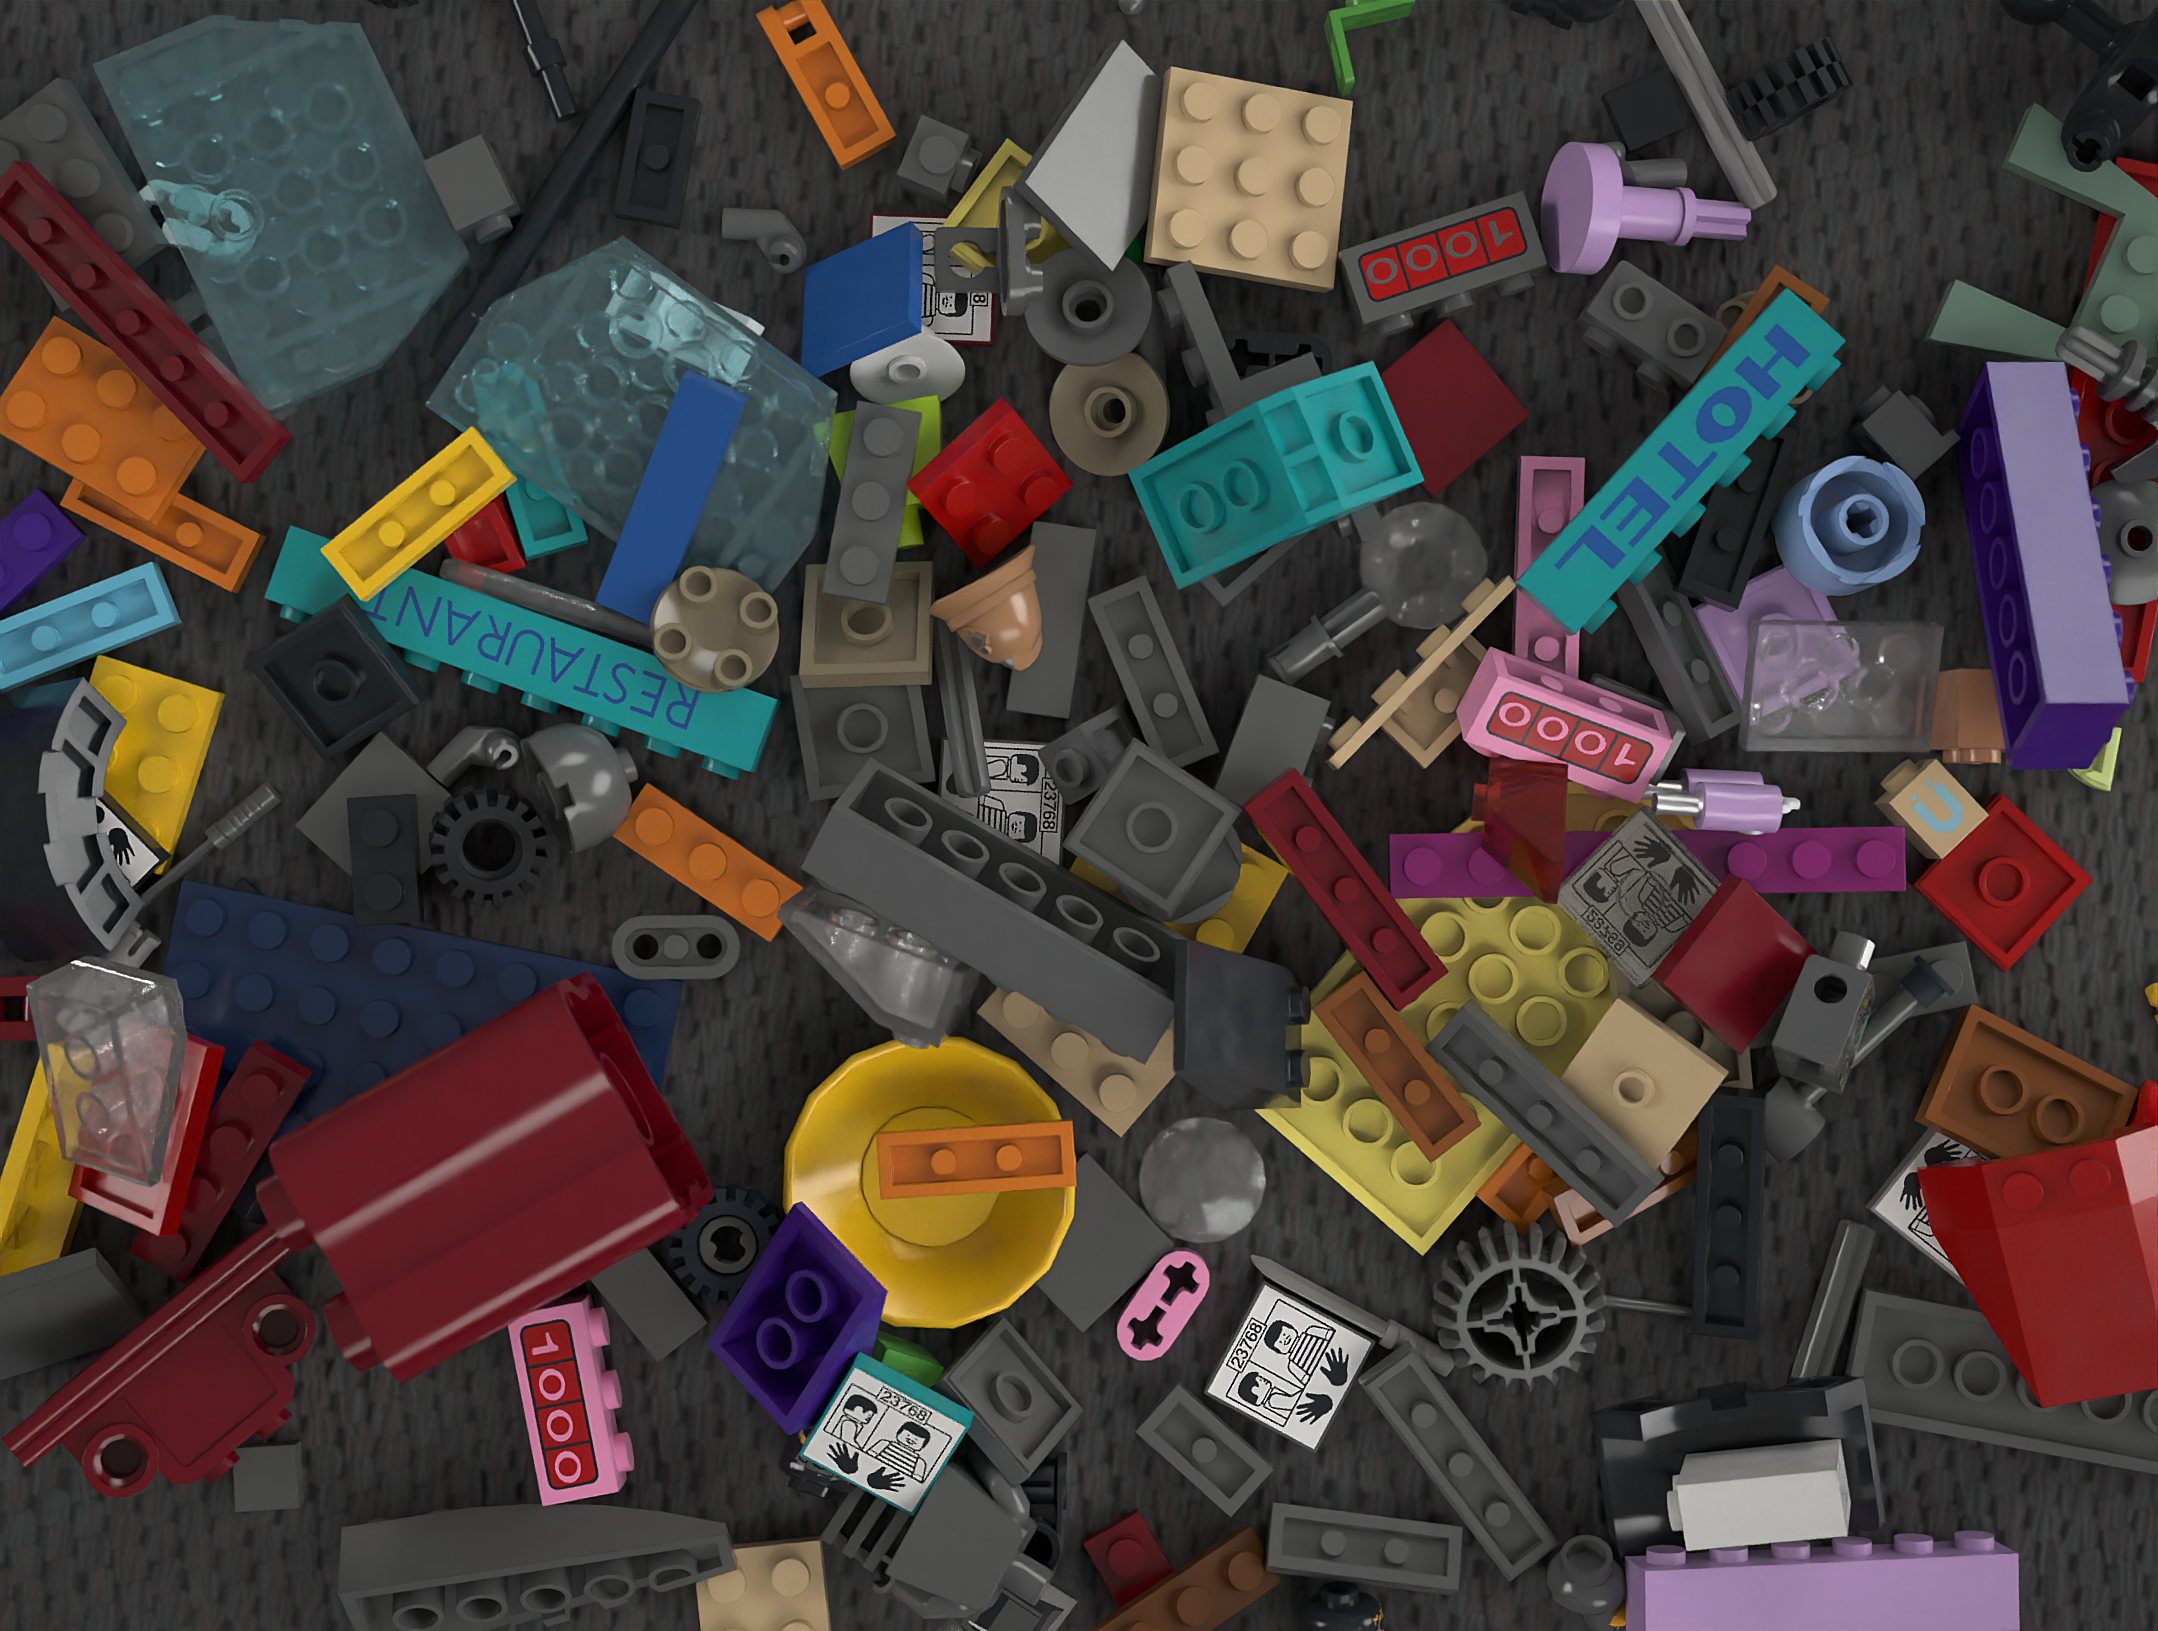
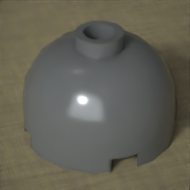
M562 723L546 727L531 736L521 739V753L531 785L538 781L540 791L548 809H543L555 836L569 854L573 852L574 855L600 844L611 837L625 822L632 805L629 783L638 780V774L633 759L623 744L613 748L604 734L585 724Z

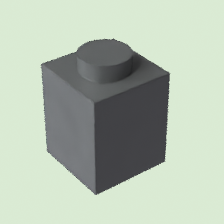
M482 134L423 161L455 231L466 242L475 238L479 244L498 240L513 230L514 227L511 221L523 215L492 146Z

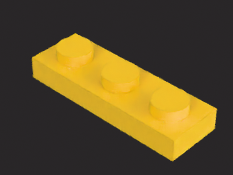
M471 426L320 550L360 600L368 602L518 479L480 432Z

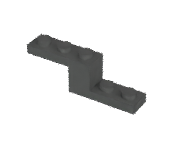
M1191 260L1166 270L1161 281L1164 289L1157 292L1158 302L1170 328L1180 326L1189 349L1182 351L1181 356L1192 385L1195 388L1204 385L1213 409L1206 411L1209 427L1257 401L1292 386L1322 377L1314 355L1310 352L1240 380ZM1375 504L1331 522L1339 538L1348 536L1353 549L1376 540L1386 533Z

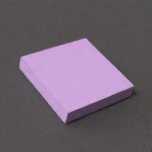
M1784 564L1749 580L1740 606L1734 612L1730 613L1706 603L1693 608L1746 717V720L1742 721L1743 724L1764 716L1861 667L1826 595H1821L1801 584L1792 576Z

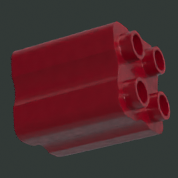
M589 971L580 973L569 980L565 979L557 982L270 1143L269 1155L276 1173L261 1180L256 1185L258 1201L264 1216L284 1246L291 1252L298 1254L318 1243L337 1274L344 1290L324 1302L323 1309L329 1330L343 1355L360 1372H366L383 1363L388 1371L402 1383L411 1380L691 1223L699 1215L698 1209L708 1204L714 1197L712 1183L701 1160L675 1114L654 1083L633 1039L598 980Z

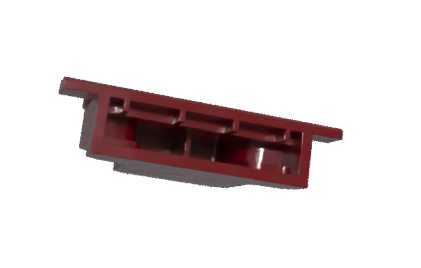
M265 1223L248 1238L246 1236L46 1398L31 1415L2 1437L1 1440L26 1469L61 1442L82 1466L90 1485L99 1493L109 1497L123 1498L140 1492L151 1482L156 1470L165 1479L175 1484H190L199 1480L202 1476L209 1484L213 1483L239 1461L240 1457L234 1451L254 1433L261 1441L264 1440L292 1416L286 1406L290 1403L294 1394V1381L287 1365L298 1361L309 1351L316 1334V1323L312 1311L304 1301L294 1294L273 1269L292 1252L279 1240L269 1223Z

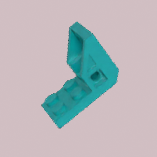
M1373 361L1292 386L1257 401L1128 471V475L1178 590L1196 584L1281 541L1316 529L1425 481Z

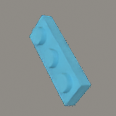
M155 562L146 563L1 620L0 692H7L96 657L98 654L101 655L182 623L159 564Z

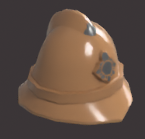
M1031 543L978 576L960 590L937 600L928 609V613L945 620L950 631H956L968 647L979 656L1017 671L1028 668L1037 659L1042 646L1041 612L1034 584L1037 577L1033 569H1031L1036 546L1034 543Z

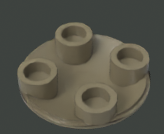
M691 567L663 590L654 605L650 619V639L654 653L665 671L676 681L688 688L705 693H727L739 690L759 678L774 658L779 642L777 605L773 598L756 582L739 572L717 567Z

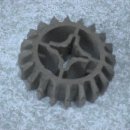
M1508 1219L1503 1224L1502 1230L1504 1235L1493 1238L1491 1231L1482 1226L1478 1231L1480 1245L1474 1247L1470 1243L1460 1240L1457 1245V1253L1461 1261L1444 1259L1441 1265V1272L1446 1280L1435 1281L1433 1284V1298L1439 1303L1434 1305L1431 1311L1433 1323L1442 1327L1438 1331L1439 1343L1444 1350L1453 1349L1452 1359L1458 1369L1472 1365L1473 1378L1479 1384L1494 1373L1497 1387L1503 1392L1510 1386L1512 1378H1519L1523 1388L1531 1393L1535 1385L1534 1377L1545 1375L1546 1380L1556 1387L1557 1381H1559L1557 1368L1562 1365L1578 1373L1581 1364L1577 1352L1594 1354L1597 1344L1592 1333L1604 1331L1606 1322L1603 1313L1599 1309L1605 1307L1607 1300L1604 1289L1596 1286L1601 1279L1598 1268L1593 1263L1584 1264L1587 1256L1585 1249L1581 1245L1566 1248L1565 1234L1558 1228L1543 1240L1541 1226L1534 1220L1527 1227L1525 1235L1517 1234L1514 1223ZM1524 1268L1546 1272L1559 1280L1563 1285L1553 1286L1552 1280L1537 1281L1529 1277L1525 1273ZM1502 1272L1499 1281L1494 1285L1478 1289L1488 1278ZM1517 1286L1520 1287L1522 1300L1526 1304V1308L1521 1310V1325L1517 1324L1515 1311H1512L1511 1304L1516 1302L1515 1287ZM1558 1324L1549 1333L1535 1340L1543 1328ZM1476 1327H1483L1485 1332H1501L1507 1335L1513 1343L1494 1340L1481 1333Z

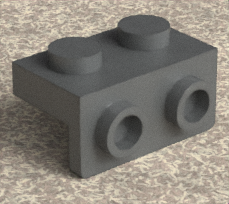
M1625 260L1620 261L1615 266L1599 292L1587 303L1574 322L1585 330L1582 339L1590 347L1610 358H1614L1617 352L1639 366L1635 371V375L1642 382L1665 394L1670 388L1681 393L1691 386L1727 333L1723 325Z

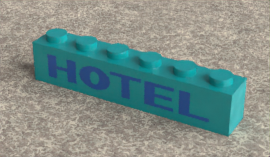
M1788 288L1782 291L1514 583L1516 588L1567 635H1575L1582 627L1590 634L1594 633L1618 606L1610 599V596L1626 579L1634 586H1637L1662 559L1654 549L1668 533L1672 531L1681 538L1704 514L1707 509L1699 500L1716 482L1725 490L1749 465L1752 460L1743 453L1760 434L1770 441L1795 415L1796 411L1788 405L1795 395L1805 385L1812 392H1815L1835 372L1841 362L1833 354L1846 340Z

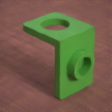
M1346 0L1345 8L1328 12L1324 28L1340 96L1350 95L1355 83L1344 31L1407 17L1412 11L1415 0Z

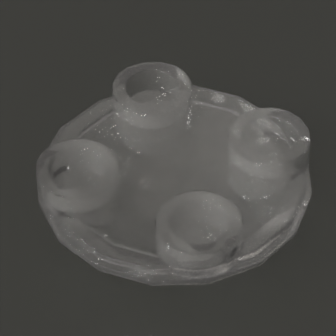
M1419 501L1391 510L1381 518L1386 533L1376 540L1362 545L1359 573L1363 588L1370 586L1375 589L1387 606L1388 614L1386 617L1401 626L1432 629L1442 623H1451L1466 611L1460 604L1484 580L1488 558L1485 550L1482 548L1479 535L1463 516L1444 505Z
M1206 1116L1180 1120L1172 1126L1159 1131L1154 1141L1145 1151L1139 1173L1142 1202L1153 1221L1174 1238L1197 1244L1222 1241L1245 1228L1260 1208L1266 1185L1262 1158L1249 1136L1229 1122Z

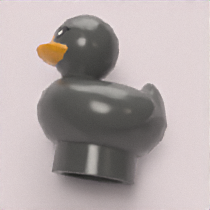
M1580 1535L1568 1540L1562 1547V1550L1552 1558L1546 1573L1547 1586L1552 1593V1600L1567 1610L1583 1614L1585 1623L1593 1631L1619 1630L1622 1626L1626 1625V1601H1624L1626 1596V1580L1623 1564L1613 1559L1610 1546L1596 1536Z

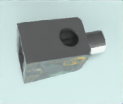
M1839 931L1835 937L1828 959L1809 954L1772 1043L1780 1074L1842 1095L1876 996L1873 975L1866 972L1875 947L1873 942L1853 933ZM1830 998L1843 999L1840 1002L1834 1004L1824 1003L1826 1000Z

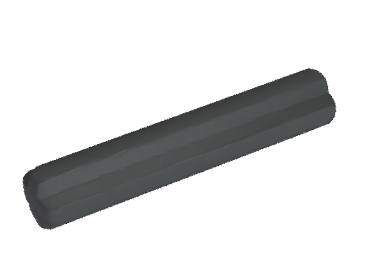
M934 616L933 651L956 791L960 798L981 797L990 793L991 782L968 645L956 631H950L945 620Z
M1842 1219L1839 1222L1790 1377L1807 1378L1832 1375L1876 1236L1875 1230L1871 1227L1852 1220Z

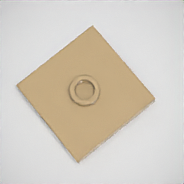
M1622 993L1559 1080L1657 1170L1729 1071Z

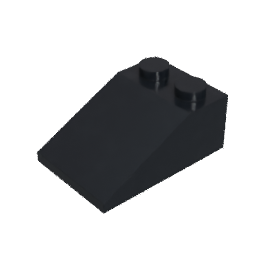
M1175 939L1173 1071L1225 1110L1301 1108V1089L1309 1087L1311 1077L1309 1054L1306 1049H1301L1302 1025H1308L1311 1018V1000L1307 986H1302V982L1285 966L1191 939Z

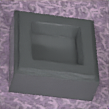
M301 1440L241 1444L234 1450L240 1457L239 1461L233 1466L235 1512L299 1509L304 1504Z

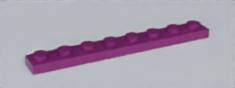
M1905 826L1779 828L1776 833H1763L1760 835L1745 834L1738 831L1701 829L1657 830L1715 892L1729 874L1742 878L1757 893L1906 891ZM1619 831L1387 834L1388 891L1394 899L1553 896Z

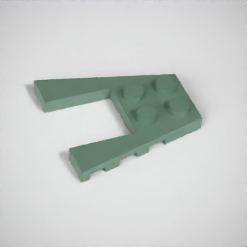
M2033 103L2026 109L2001 167L2117 219L2070 326L2073 323H2081L2119 347L2129 340H2136L2146 346V360L2158 357V198L2110 160L2102 162V166L2093 172H2081L2074 169L2068 162L2061 142L2063 123L2042 106ZM1957 279L1948 284L1923 342L1929 345L1939 346L1944 344L1973 349V352L2000 357L2009 355L2041 362H2064L2065 368L2073 366L2055 353L2059 337L2067 328Z

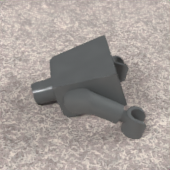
M969 1436L965 1443L960 1441L954 1451L965 1456L966 1462L956 1458L946 1463L894 1556L883 1555L881 1561L889 1565L885 1573L891 1576L890 1581L874 1580L872 1584V1589L875 1593L894 1595L899 1602L924 1619L968 1618L976 1611L984 1612L995 1604L1003 1588L1035 1606L1054 1574L1052 1570L1023 1553L1037 1528V1524L1029 1517L1030 1502L1021 1485L1013 1487Z

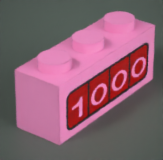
M1489 647L1456 709L1463 740L1477 752L1493 758L1499 757L1502 754L1521 761L1531 771L1545 778L1555 779L1559 775L1582 784L1593 795L1606 800H1612L1616 796L1638 804L1649 785V780L1653 778L1673 743L1662 711L1493 647Z
M591 1293L551 1300L508 1325L542 1506L619 1492L627 1480L626 1472L634 1470V1455L628 1432L618 1434L614 1409L622 1407L619 1377L615 1369L606 1371L602 1346L610 1344V1331L605 1309L603 1307L594 1308Z

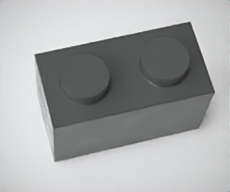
M1261 674L1255 676L1212 790L1233 804L1241 806L1289 767L1296 768L1311 788L1313 779L1304 776L1303 773L1311 752L1322 755L1331 737L1336 719L1326 716L1331 701Z

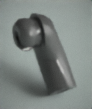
M1618 141L1602 143L1612 148L1618 158L1623 186L1668 190L1673 187L1685 186L1687 166L1683 158L1670 157L1626 161V148L1622 143Z
M723 208V239L756 241L769 260L768 263L771 268L781 274L793 273L805 262L807 255L805 241L783 212L770 209Z
M469 725L461 729L426 768L440 783L447 788H451L472 765L497 767L498 770H507L515 766L521 757L520 740L515 733L504 727Z

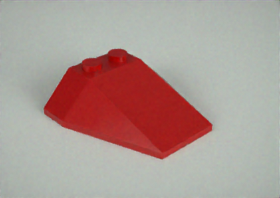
M2158 1120L2112 1129L2114 1136L2004 1158L1983 1161L1982 1156L1977 1155L1917 1167L1933 1235L2042 1408L2158 1388Z

